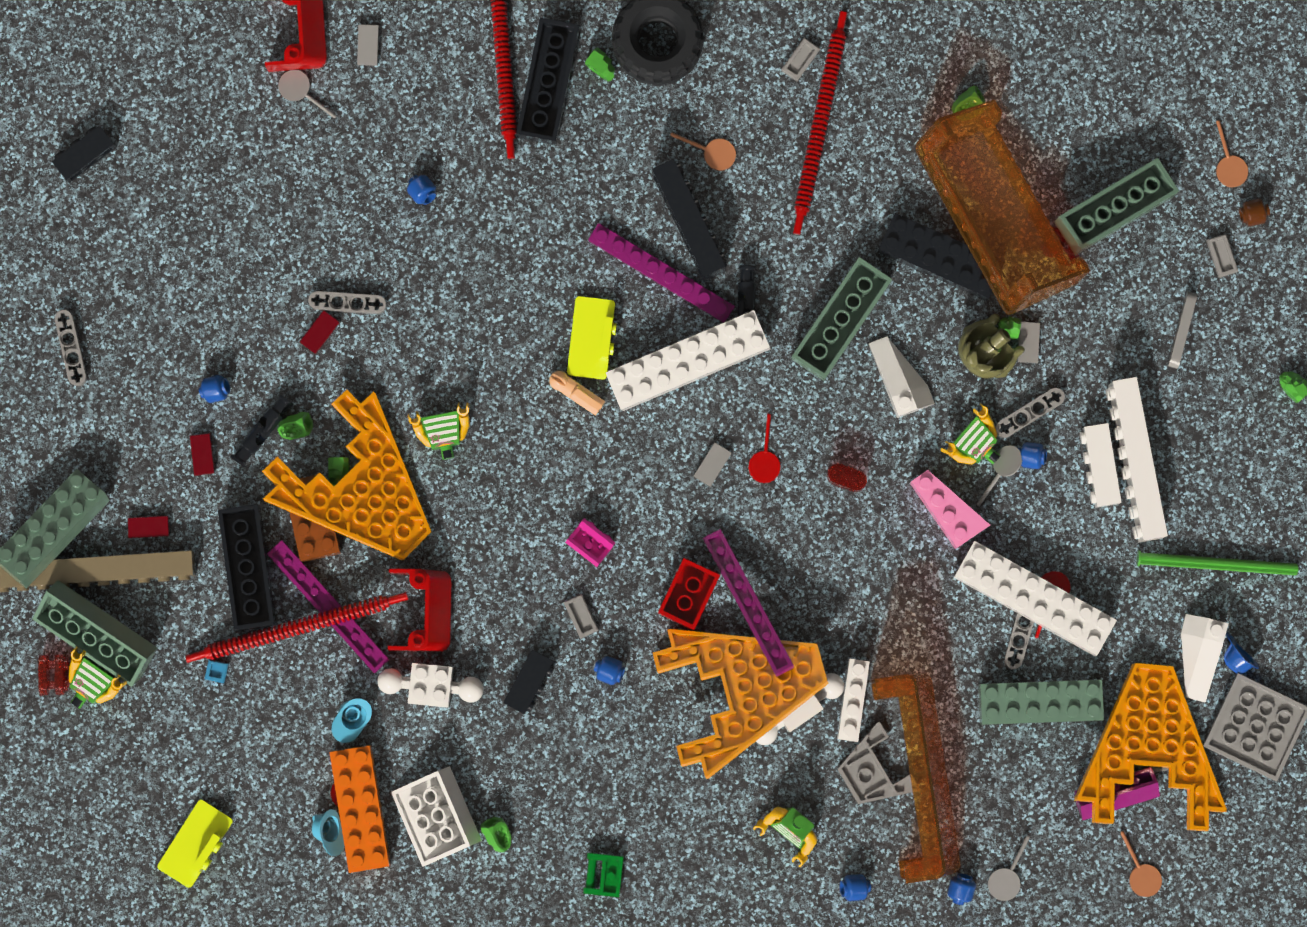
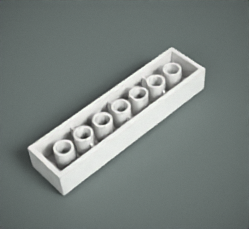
M753 310L606 372V375L620 409L625 411L768 351L771 348L758 317Z
M1137 377L1112 381L1108 385V389H1106V397L1108 401L1111 400L1110 417L1111 420H1115L1116 428H1113L1115 440L1119 441L1120 448H1117L1119 460L1123 461L1124 466L1121 468L1123 480L1126 479L1127 487H1125L1126 498L1130 499L1131 502L1129 515L1131 519H1134L1135 527L1132 528L1135 539L1138 538V543L1162 539L1168 535Z
M976 541L971 545L954 576L957 580L1021 614L1023 617L1093 656L1098 655L1117 621Z

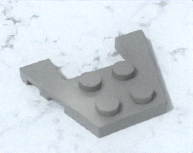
M880 721L874 725L837 769L858 804L920 790L911 774L892 784L871 748L889 737Z

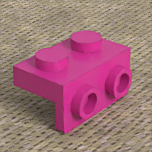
M586 519L580 522L579 526L565 542L596 567H598L615 545V542L608 534L602 533L596 528L594 523Z

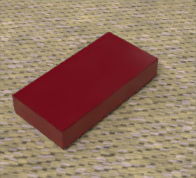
M323 310L300 340V343L316 355L340 322Z
M210 433L190 436L194 476L215 474Z
M169 516L128 518L129 539L170 536Z

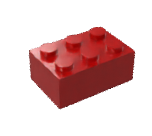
M683 558L658 614L694 631L720 575Z

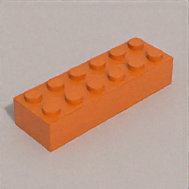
M372 746L329 752L349 873L391 866Z

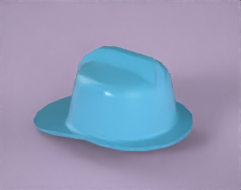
M354 698L344 702L332 723L331 731L333 737L342 743H349L355 740L372 716L371 705L362 698Z
M329 809L324 814L314 815L312 817L313 836L323 843L329 855H340L344 849V840L338 812Z

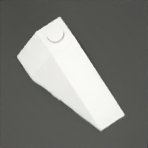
M888 336L869 343L897 418L935 404L928 385Z
M1185 614L1181 630L1186 698L1206 702L1224 643L1228 623Z

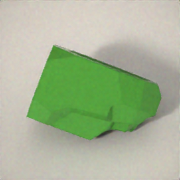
M595 48L586 59L585 65L604 80L612 81L615 77V68L611 64V59L599 48Z
M969 87L967 91L958 96V99L952 105V112L955 116L967 118L986 106L985 98L978 87Z
M1004 317L999 321L998 330H1006L1011 340H1017L1022 320L1016 317Z
M1292 371L1283 372L1280 375V384L1283 391L1296 403L1300 402L1307 395V381Z
M300 412L287 416L286 419L280 421L277 431L285 439L303 438L310 435L313 429V420L308 412Z
M328 458L329 482L333 486L350 471L349 458Z
M493 817L481 824V832L495 851L505 852L510 848L511 834L503 818Z

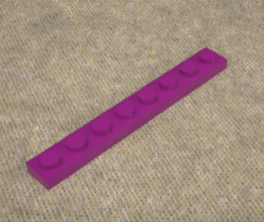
M599 223L588 239L590 243L722 323L726 322L735 307Z
M721 529L704 537V543L775 676L777 677L793 669L792 661Z
M282 540L267 553L319 613L341 607ZM352 618L350 621H347V619L346 622L341 621L340 624H337V622L336 625L331 624L374 674L389 661V658Z

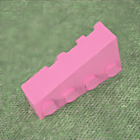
M929 470L910 482L955 549L990 526L988 522Z

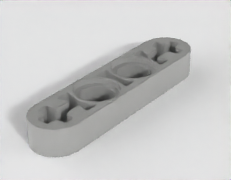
M315 291L308 298L309 305L314 310L381 314L387 307L385 299L379 295ZM318 295L322 300H327L326 296H330L328 299L329 307H326V303L323 302L316 306L312 300L316 299ZM335 297L343 299L341 307L336 308L332 305V300ZM355 298L363 300V306L359 309H355L352 306V301ZM366 298H369V303H376V300H379L383 306H380L379 310H376L374 306H368L369 310H365L367 306Z
M1187 291L1168 359L1167 366L1176 369L1179 367L1197 300L1196 293Z
M60 310L55 315V324L67 377L72 385L79 387L86 383L87 372L73 314L67 310ZM63 314L69 317L66 323L68 327L72 326V329H65L64 323L59 322ZM67 333L74 335V341L71 344H66L63 340L64 335ZM72 352L77 353L79 356L76 363L68 361V355ZM81 365V368H77V371L83 377L80 378V382L73 380V377L76 375L75 370H70V367Z
M1059 388L1050 389L1000 420L995 426L998 437H1010L1061 405L1065 399L1064 392ZM1052 392L1054 394L1059 393V402L1055 400L1050 402L1051 408H1048L1047 403L1042 398L1045 397L1047 401L1052 397ZM1040 402L1043 404L1044 410L1042 413H1035L1033 411L1034 403ZM1024 413L1027 417L1026 423L1019 424L1016 421V415ZM1012 418V422L1017 429H1014V426L1007 430L1008 434L1005 432L1001 433L999 431L1001 429L1000 424L1006 426L1011 423L1008 419Z
M1019 613L1016 615L1004 658L1006 667L1012 670L1018 669L1023 663L1034 624L1030 620L1028 627H1021L1018 621L1022 615ZM1017 635L1022 636L1025 640L1024 645L1021 647H1017L1013 643V639ZM1011 647L1015 650H1022V654L1017 653L1016 659L1019 660V663H1015L1014 666H1011V662L1008 661V657L1011 658L1014 654V651H1010Z

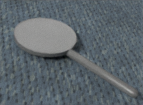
M290 70L281 76L278 89L286 100L299 101L306 97L331 117L336 118L333 112L308 94L310 81L305 73L299 70Z
M1009 445L997 452L1001 456L993 466L998 474L978 501L977 506L982 504L1000 476L1008 477L1019 470L1022 464L1021 451L1017 447Z
M1029 835L1024 839L1010 869L1001 868L990 875L988 889L994 898L1008 901L1018 894L1020 879L1013 870L1030 839Z

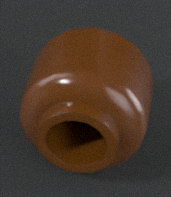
M1261 199L1245 201L1242 207L1239 208L1241 222L1245 223L1248 227L1264 224L1267 216L1270 215L1268 204H1264Z

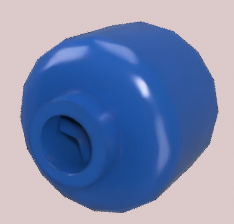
M415 175L409 180L407 193L417 204L427 205L435 199L437 189L429 177L426 175Z
M221 375L203 379L199 387L201 398H204L209 403L225 400L230 393V384Z
M1025 442L1022 448H1018L1021 451V466L1023 468L1040 469L1042 465L1046 464L1047 449H1044L1042 444Z
M605 656L601 661L597 660L594 671L597 672V680L615 685L617 682H621L625 667H623L622 661Z
M958 873L957 876L951 878L947 894L953 899V903L964 905V903L972 901L976 889L973 877Z
M863 874L846 875L843 881H840L841 896L845 897L847 901L864 900L867 898L868 892L871 891V883Z

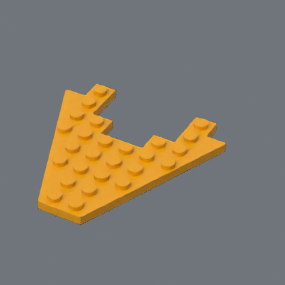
M346 389L332 405L359 432L346 446L359 462L335 486L320 472L305 485L277 456L262 471L275 485L263 500L397 559L404 560L431 533V529L376 393L373 391L360 403Z
M668 629L671 647L653 652L658 673L697 663L702 681L721 675L730 710L710 716L715 735L676 746L681 766L684 767L701 762L706 779L713 776L829 684L819 646L815 643L780 640L794 668L777 677L755 637Z
M1132 664L1074 797V801L1092 802V823H1114L1115 784H1134V765L1169 768L1168 788L1187 789V830L1209 831V811L1227 812L1173 666Z

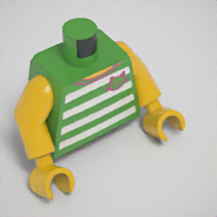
M466 402L465 409L460 408V403H458L457 411L420 418L419 412L416 411L417 417L415 419H411L410 415H407L416 437L426 447H431L432 450L440 449L442 460L454 458L452 446L460 445V441L465 439L470 426L468 402Z
M981 403V411L978 412L975 408L973 409L977 416L954 443L945 441L948 444V449L941 448V452L949 454L958 463L972 465L975 462L979 463L985 457L991 464H994L1001 456L992 449L997 442V431L993 420L988 414L987 407Z
M75 647L71 652L72 659L69 666L68 681L70 682V688L77 693L71 700V703L80 709L86 700L95 704L113 699L119 690L127 684V681L121 684L119 682L121 675L113 677L89 659L83 658L86 654L85 650L79 654L77 652L78 647Z
M776 807L764 817V820H758L753 830L761 828L762 831L759 835L762 836L766 832L768 825H771L801 850L792 858V862L796 859L800 860L801 864L799 867H801L808 860L807 855L810 854L817 843V837L814 833L815 825L793 807L786 809Z

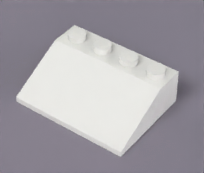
M450 766L391 792L422 867L482 841Z

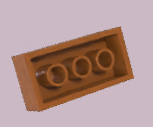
M316 475L300 478V480L307 485ZM289 512L301 562L342 553L337 532Z

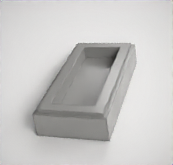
M358 25L357 65L378 66V25Z
M803 38L781 71L798 82L820 51V48L806 38Z
M1223 234L1207 239L1206 242L1218 278L1239 272L1227 235Z
M1021 322L1018 346H1023L1025 351L1018 357L1017 362L1038 363L1040 323Z
M714 443L693 477L711 487L732 453Z
M582 594L563 602L580 639L599 631Z

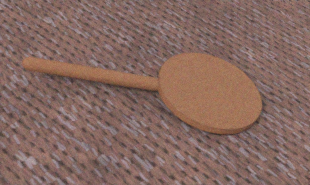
M1217 120L1216 124L1226 157L1218 163L1216 175L1224 186L1238 187L1247 179L1248 167L1240 157L1230 156L1221 123Z
M675 133L670 134L671 137L705 150V161L714 170H726L735 161V148L725 139H715L705 147Z
M1121 831L1120 834L1137 866L1130 874V887L1139 896H1153L1161 888V874L1152 865H1140L1124 831Z

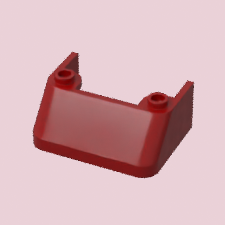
M282 0L286 5H297L299 44H291L286 47L284 61L264 62L267 71L276 72L323 67L327 62L323 0Z
M389 569L390 574L409 575L412 587L425 590L424 630H415L409 635L408 646H388L387 650L433 652L447 650L451 642V576L447 572L439 570Z

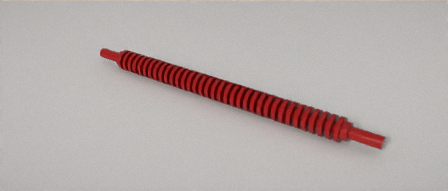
M490 0L492 2L491 7H493L491 12H493V37L495 38L494 43H496L494 48H497L494 50L497 53L495 54L496 73L498 74L497 79H499L497 84H500L497 86L500 89L498 90V94H500L498 96L499 109L501 110L499 113L502 115L500 120H503L500 122V125H503L501 126V130H503L501 135L506 140L507 159H514V139L516 138L517 131L515 129H517V126L515 125L516 120H514L516 115H513L515 114V110H513L515 109V100L513 99L514 94H512L514 93L512 89L513 84H511L513 79H510L513 77L511 74L510 48H508L510 43H507L510 41V38H508V18L506 17L508 16L506 12L507 7H505L507 2H504L506 0Z
M844 11L839 13L836 30L831 34L830 37L832 39L829 41L831 44L828 45L830 49L827 50V53H829L826 55L828 59L825 60L827 64H824L825 69H823L824 74H822L823 79H821L819 99L816 102L814 119L812 121L813 125H811L813 130H810V133L813 135H809L811 140H808L810 145H807V149H809L806 150L808 155H805L807 160H804V170L801 172L803 175L800 177L802 180L799 182L801 185L798 187V195L796 196V199L799 201H795V204L798 206H794L795 214L797 215L793 234L801 235L804 216H807V212L810 211L807 207H811V204L808 202H812V198L809 197H813L811 192H814V188H812L815 187L813 182H816L814 177H817V167L820 164L818 162L821 159L819 157L822 155L824 137L826 136V133L823 131H827V127L824 126H828L826 121H829V117H827L830 116L828 111H831L829 106H832L833 91L836 89L834 86L837 84L835 81L838 79L840 61L842 60L841 56L843 55L842 51L844 50L843 46L846 40L844 27L847 12Z
M404 592L390 597L379 595V599L377 596L374 597V600L369 598V602L365 599L364 603L363 601L351 603L348 606L338 607V609H330L328 612H320L318 615H309L308 618H299L298 621H289L288 624L287 622L283 623V625L278 624V627L277 625L273 626V628L268 627V630L264 628L263 631L258 630V633L254 631L253 633L250 632L242 636L233 637L232 639L229 638L222 642L208 644L204 650L185 655L187 663L203 658L214 660L215 657L220 658V655L221 657H224L225 654L228 656L230 652L235 654V652L245 651V649L249 650L256 646L259 647L271 642L280 641L281 639L290 638L291 636H298L301 633L305 634L306 632H311V630L315 631L316 628L319 630L321 627L325 628L326 625L327 627L331 626V624L336 625V622L340 624L341 621L346 622V619L347 621H350L351 618L354 620L356 616L361 618V614L363 617L366 616V613L371 615V611L373 614L376 613V610L381 612V608L385 611L391 604L409 600L408 593Z

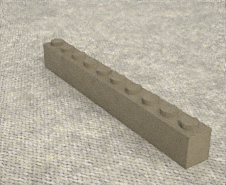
M194 551L53 560L27 589L0 567V593L9 592V588H17V591H29V587L36 586L37 590H47L57 580L69 588L70 584H77L78 587H90V583L98 582V586L110 585L111 581H118V585L130 584V580H138V583H150V579L158 578V582L170 581V577H178V580H190V576H195Z

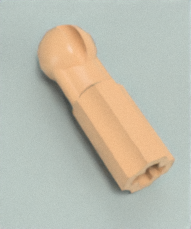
M557 370L549 378V383L553 389L560 391L595 416L605 403L603 399L570 378L563 371Z

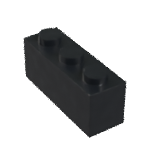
M100 125L90 128L86 132L87 135L81 140L80 138L74 140L70 144L71 147L65 152L62 150L54 156L55 159L52 163L68 183H71L117 148Z
M532 649L503 703L524 715L527 711L531 713L536 704L533 699L536 694L540 695L546 685L543 683L545 677H550L555 669V666L552 665L554 661Z

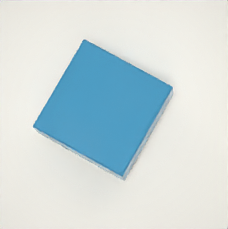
M208 660L205 680L225 684L229 664Z

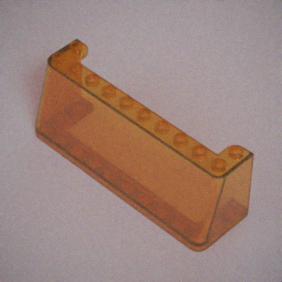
M994 99L938 118L916 143V153L1003 311L1011 315L1077 285L1090 272L1087 262L1081 257L1074 258L1072 261L1069 259V255L1060 243L1059 237L1055 234L1040 203L1031 191L1030 185L1026 182L1021 169L1016 164L1011 151L1007 148L1002 135L996 128V125L1001 120L1002 111Z
M914 673L870 680L873 700L898 697L923 856L922 858L898 861L901 881L908 884L939 879L954 874L960 868V857L932 679L926 673Z

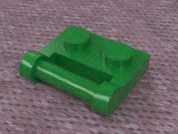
M587 853V859L589 860L586 887H583V893L619 897L623 856ZM597 860L602 861L600 889L594 888Z

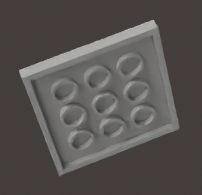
M1237 673L1204 741L1203 747L1277 782L1307 719V706Z

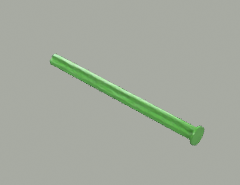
M1140 550L1137 552L1136 560L1137 566L1141 564L1295 576L1299 570L1298 564L1141 553Z

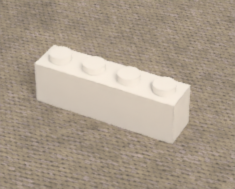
M1109 424L1082 428L1083 432H1080L1081 444H1085L1086 452H1083V459L1089 468V472H1086L1088 484L1092 486V492H1090L1091 504L1094 503L1095 508L1120 504L1121 497Z
M848 659L837 739L852 742H858L870 661Z

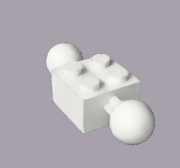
M412 663L410 677H404L398 670L388 668L379 674L377 680L378 687L386 694L397 693L400 689H409L408 704L449 708L451 694H459L461 699L466 702H476L482 697L484 692L482 682L476 677H466L461 682H452L454 668L447 666Z
M835 673L826 674L829 684L756 742L761 745H769L775 741L778 730L785 726L787 731L791 732L822 711L823 707L819 703L824 698L835 699L843 693V679Z

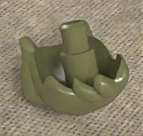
M993 314L985 320H980L966 326L958 342V354L962 363L972 374L980 378L1006 377L1013 369L1018 357L1025 351L1023 346L1011 348L1007 343L1011 341L1009 333L1004 329L998 330L995 326L1000 319L998 314Z

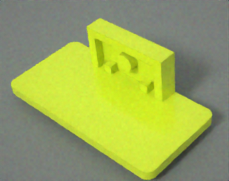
M580 296L575 299L567 374L569 376L606 379L609 355H613L614 343H611V336L616 334L617 323H613L615 302L613 300Z
M199 800L158 863V869L184 886L192 887L202 870L206 871L212 860L210 858L214 852L217 853L223 845L221 840L232 825V818L204 800Z

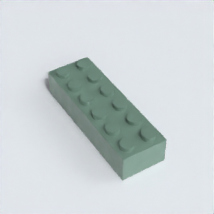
M1156 158L1060 215L1054 223L1076 256L1170 200L1179 190L1160 160Z
M859 257L791 359L825 381L890 285L892 279Z
M76 469L0 548V567L27 589L110 501L106 493Z
M59 580L46 591L32 620L72 647H78L77 650L82 653L85 650V656L116 677L121 675L119 679L127 681V684L131 687L143 676L158 647Z
M1102 680L978 684L980 725L1104 720Z

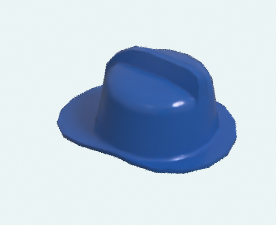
M1226 632L1231 642L1224 653V661L1228 668L1241 675L1252 667L1259 669V665L1253 657L1242 649L1229 632Z

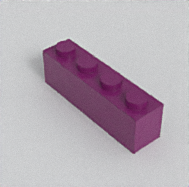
M1152 767L1134 772V784L1132 785L1115 784L1114 811L1160 797L1158 781ZM1076 801V806L1082 820L1092 818V802Z

